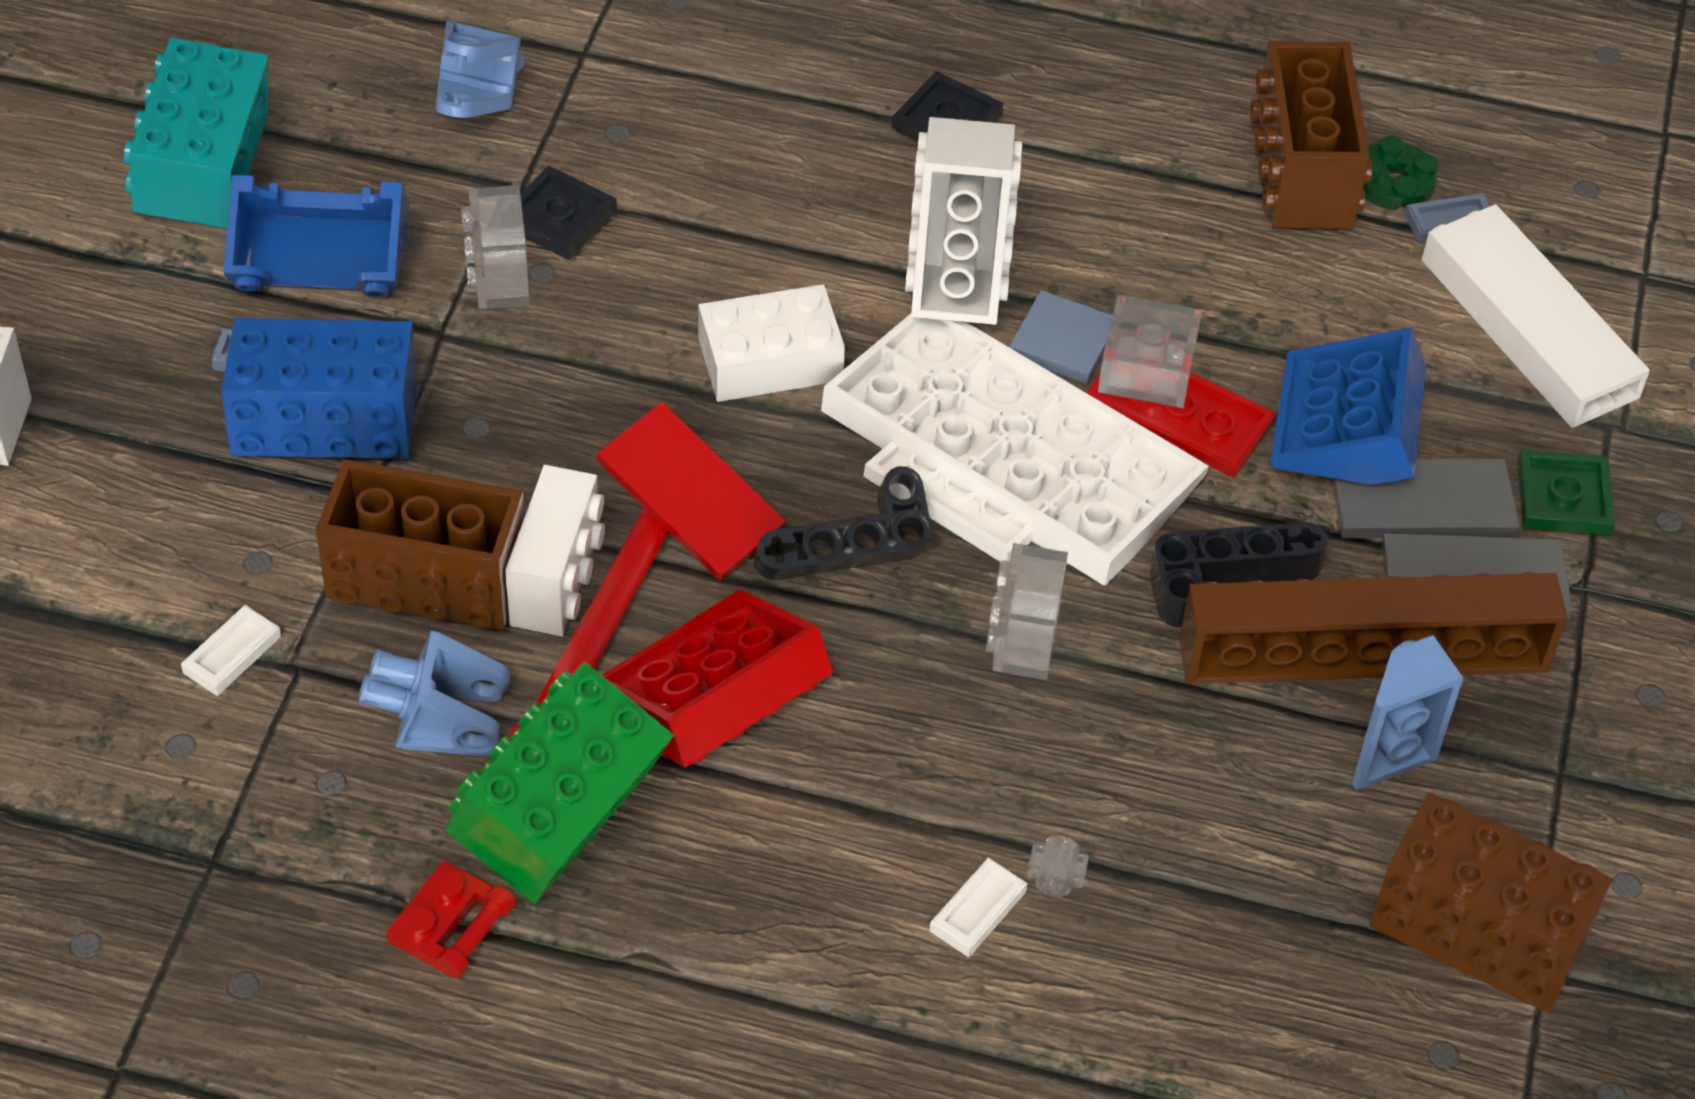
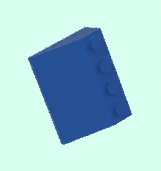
M1412 327L1287 352L1271 454L1273 468L1369 485L1398 482L1415 477L1426 365Z

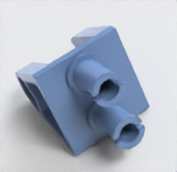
M447 21L435 110L447 116L469 118L512 108L516 73L520 72L524 66V57L519 51L521 37Z
M431 630L417 660L400 657L376 649L369 675L365 674L357 703L398 714L397 718H400L401 721L395 746L397 748L485 756L489 755L499 743V722L455 699L481 702L499 701L502 698V694L509 689L511 673L503 664L439 632ZM478 680H486L493 682L494 684H486L479 682ZM470 732H480L485 735H477Z

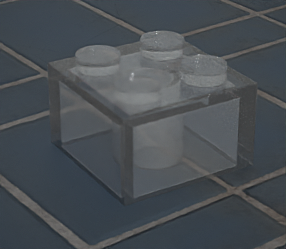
M520 185L468 189L470 206L461 207L463 232H472V236H464L466 263L475 264V267H466L469 293L477 292L479 309L530 305Z
M1117 295L1102 359L1098 392L1184 408L1203 310Z
M1013 543L1010 561L1001 560L997 579V587L999 588L997 589L996 596L993 597L986 651L994 652L992 671L1047 680L1062 598L1068 552Z

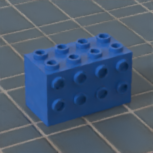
M234 318L221 388L230 455L409 459L418 388L412 321Z

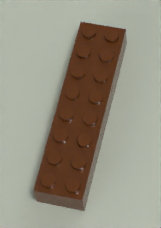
M1525 572L1522 574L1502 575L1482 573L1470 576L1434 575L1431 577L1405 578L1390 576L1373 579L1348 577L1339 580L1298 579L1295 581L1277 582L1254 580L1245 583L1205 582L1202 584H1190L1179 644L1186 684L1383 678L1392 650L1405 641L1414 640L1416 642L1434 635L1461 675L1536 673L1549 671L1568 616L1557 573Z

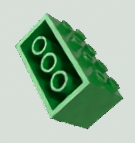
M585 661L573 674L565 670L555 680L547 691L549 695L541 705L537 702L532 705L519 721L518 725L520 727L510 738L507 735L503 737L489 754L488 759L490 760L482 770L479 771L476 768L465 779L457 790L459 794L447 809L453 815L445 831L534 905L647 776L674 736Z

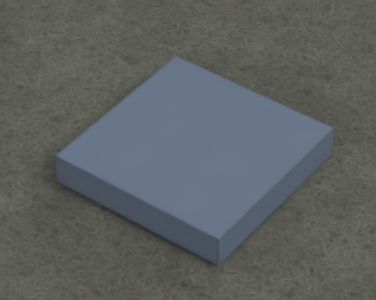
M1041 290L1009 348L1050 372L1088 384L1118 328L1119 317Z

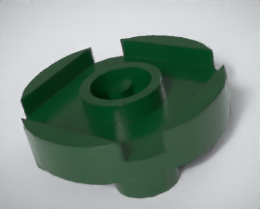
M1385 136L1381 138L1379 144L1368 147L1372 162V175L1370 182L1363 185L1366 200L1385 209L1398 210L1399 204L1407 205L1427 202L1432 197L1437 182L1438 161L1433 155L1427 154L1413 145L1403 143L1400 138L1395 136ZM1390 173L1400 174L1395 178L1389 176Z

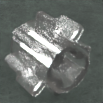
M1051 836L1046 839L1044 846L1033 844L1027 876L1036 878L1035 885L1041 892L1055 897L1066 896L1071 892L1072 886L1080 889L1083 888L1089 856L1080 854L1081 848L1073 839L1065 836Z

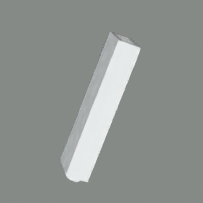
M1496 204L1480 211H1473L1461 219L1446 225L1441 224L1432 231H1429L1422 256L1423 263L1571 428L1641 397L1650 371L1649 368Z

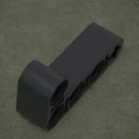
M907 466L892 468L885 475L877 492L880 514L781 528L765 533L761 537L754 554L756 571L762 577L769 580H780L909 560L918 556L931 535V521L920 475L914 469ZM895 483L904 485L910 492V498L905 500L895 498L891 494L889 486ZM902 526L913 528L919 536V541L915 543L903 541L899 537L898 528ZM858 533L870 535L875 542V548L870 550L859 548L855 544L853 536ZM813 540L825 541L830 546L831 554L825 557L815 555L810 550L809 542ZM798 543V551H793L795 544ZM771 547L776 548L778 554H784L781 562H776L773 555H767Z
M1308 522L1163 534L1155 542L1150 567V582L1158 615L1165 624L1181 628L1190 584H1202L1205 582L1245 583L1254 580L1264 582L1295 581L1298 579L1313 580L1321 571L1328 544V536L1320 526Z

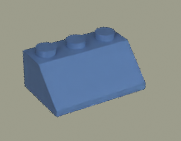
M1434 635L1416 642L1414 640L1405 641L1392 650L1353 777L1352 785L1356 791L1437 760L1463 676Z

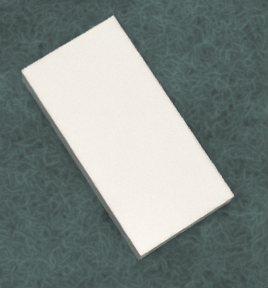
M244 605L181 663L183 674L218 696L281 637L280 627L247 605Z
M988 857L930 922V932L969 958L1027 891L1028 883Z

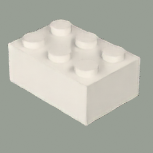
M824 284L698 304V339L717 402L827 384L844 370L845 346Z
M549 465L543 466L505 569L510 626L563 637L569 619L576 620L581 603V594L578 593L581 584L588 585L593 569V558H591L593 549H601L605 535V524L599 523L604 506V495L598 494L597 475Z

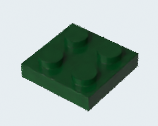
M1520 450L1517 464L1522 528L1600 535L1612 534L1615 518L1608 456Z

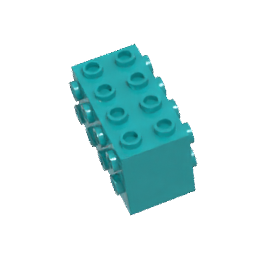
M170 37L165 53H158L155 82L149 81L147 84L144 99L145 110H138L134 124L136 136L134 140L128 139L125 146L124 164L130 165L126 178L125 192L132 196V212L227 229L232 175L250 174L269 114V55Z

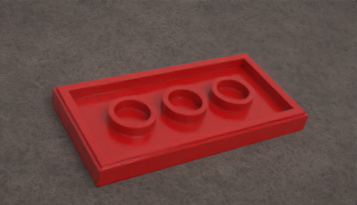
M1126 341L1085 392L1206 465L1234 479L1274 425L1277 413Z
M663 402L597 453L596 461L719 582L755 553L758 543L765 533L785 527L786 521Z

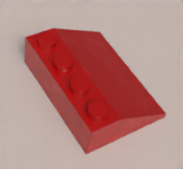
M740 589L605 672L602 676L674 735L662 755L686 768L690 764L702 761L709 752L726 741L739 737L746 728L760 719L775 714L782 705L799 694L814 689L818 682L831 675L833 670L818 626Z

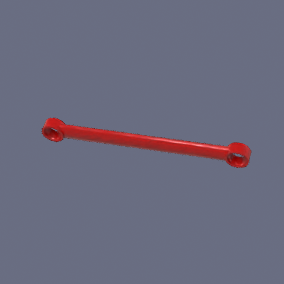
M645 508L640 513L536 702L539 705L549 695L547 691L565 670L573 674L584 661L595 669L669 532ZM518 723L511 729L510 738L520 727Z

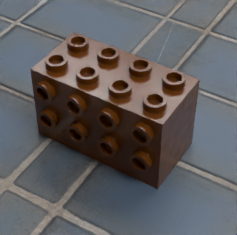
M1269 41L1264 69L1257 70L1256 93L1259 94L1258 99H1252L1250 106L1251 124H1257L1254 134L1255 152H1261L1262 156L1259 158L1258 177L1259 181H1265L1266 183L1262 195L1263 210L1270 211L1272 228H1354L1357 212H1363L1365 190L1363 185L1371 180L1372 162L1369 156L1367 133L1364 127L1362 104L1359 98L1357 75L1354 69L1350 42Z
M343 459L316 528L326 598L334 599L344 604L356 603L378 607L388 612L400 611L422 615L432 620L444 619L470 624L477 628L505 630L509 618L505 569L525 518L523 491Z
M1428 792L1388 865L1369 927L1550 1014L1588 939L1613 878L1600 873L1591 865L1579 863L1553 851L1544 843L1534 842L1507 829L1497 821L1487 820L1472 813L1452 800L1443 799Z

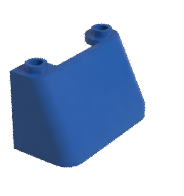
M232 175L223 273L229 281L235 283L236 289L256 292L260 291L261 286L348 290L363 291L365 296L374 298L387 297L389 291L397 289L410 206L403 183L381 182L380 193L374 195L371 188L365 187L362 188V194L281 190L278 183H269L268 189L266 187L254 186V176Z

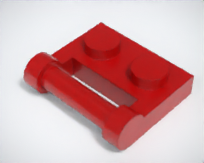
M443 860L386 931L387 941L448 976L460 978L469 966L468 958L501 916H507L512 911L517 901L513 894L504 887L498 885L491 886ZM478 903L483 906L452 948H444L443 945L475 904Z

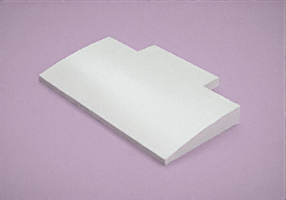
M910 314L824 386L821 411L882 448L878 454L865 464L863 477L880 487L885 475L892 468L898 466L912 468L920 475L923 482L930 518L996 560L1007 565L1032 541L1104 586L1163 526L1204 478L1209 467L963 321L911 317ZM895 483L889 486L891 494L902 500L910 498V492L904 485Z

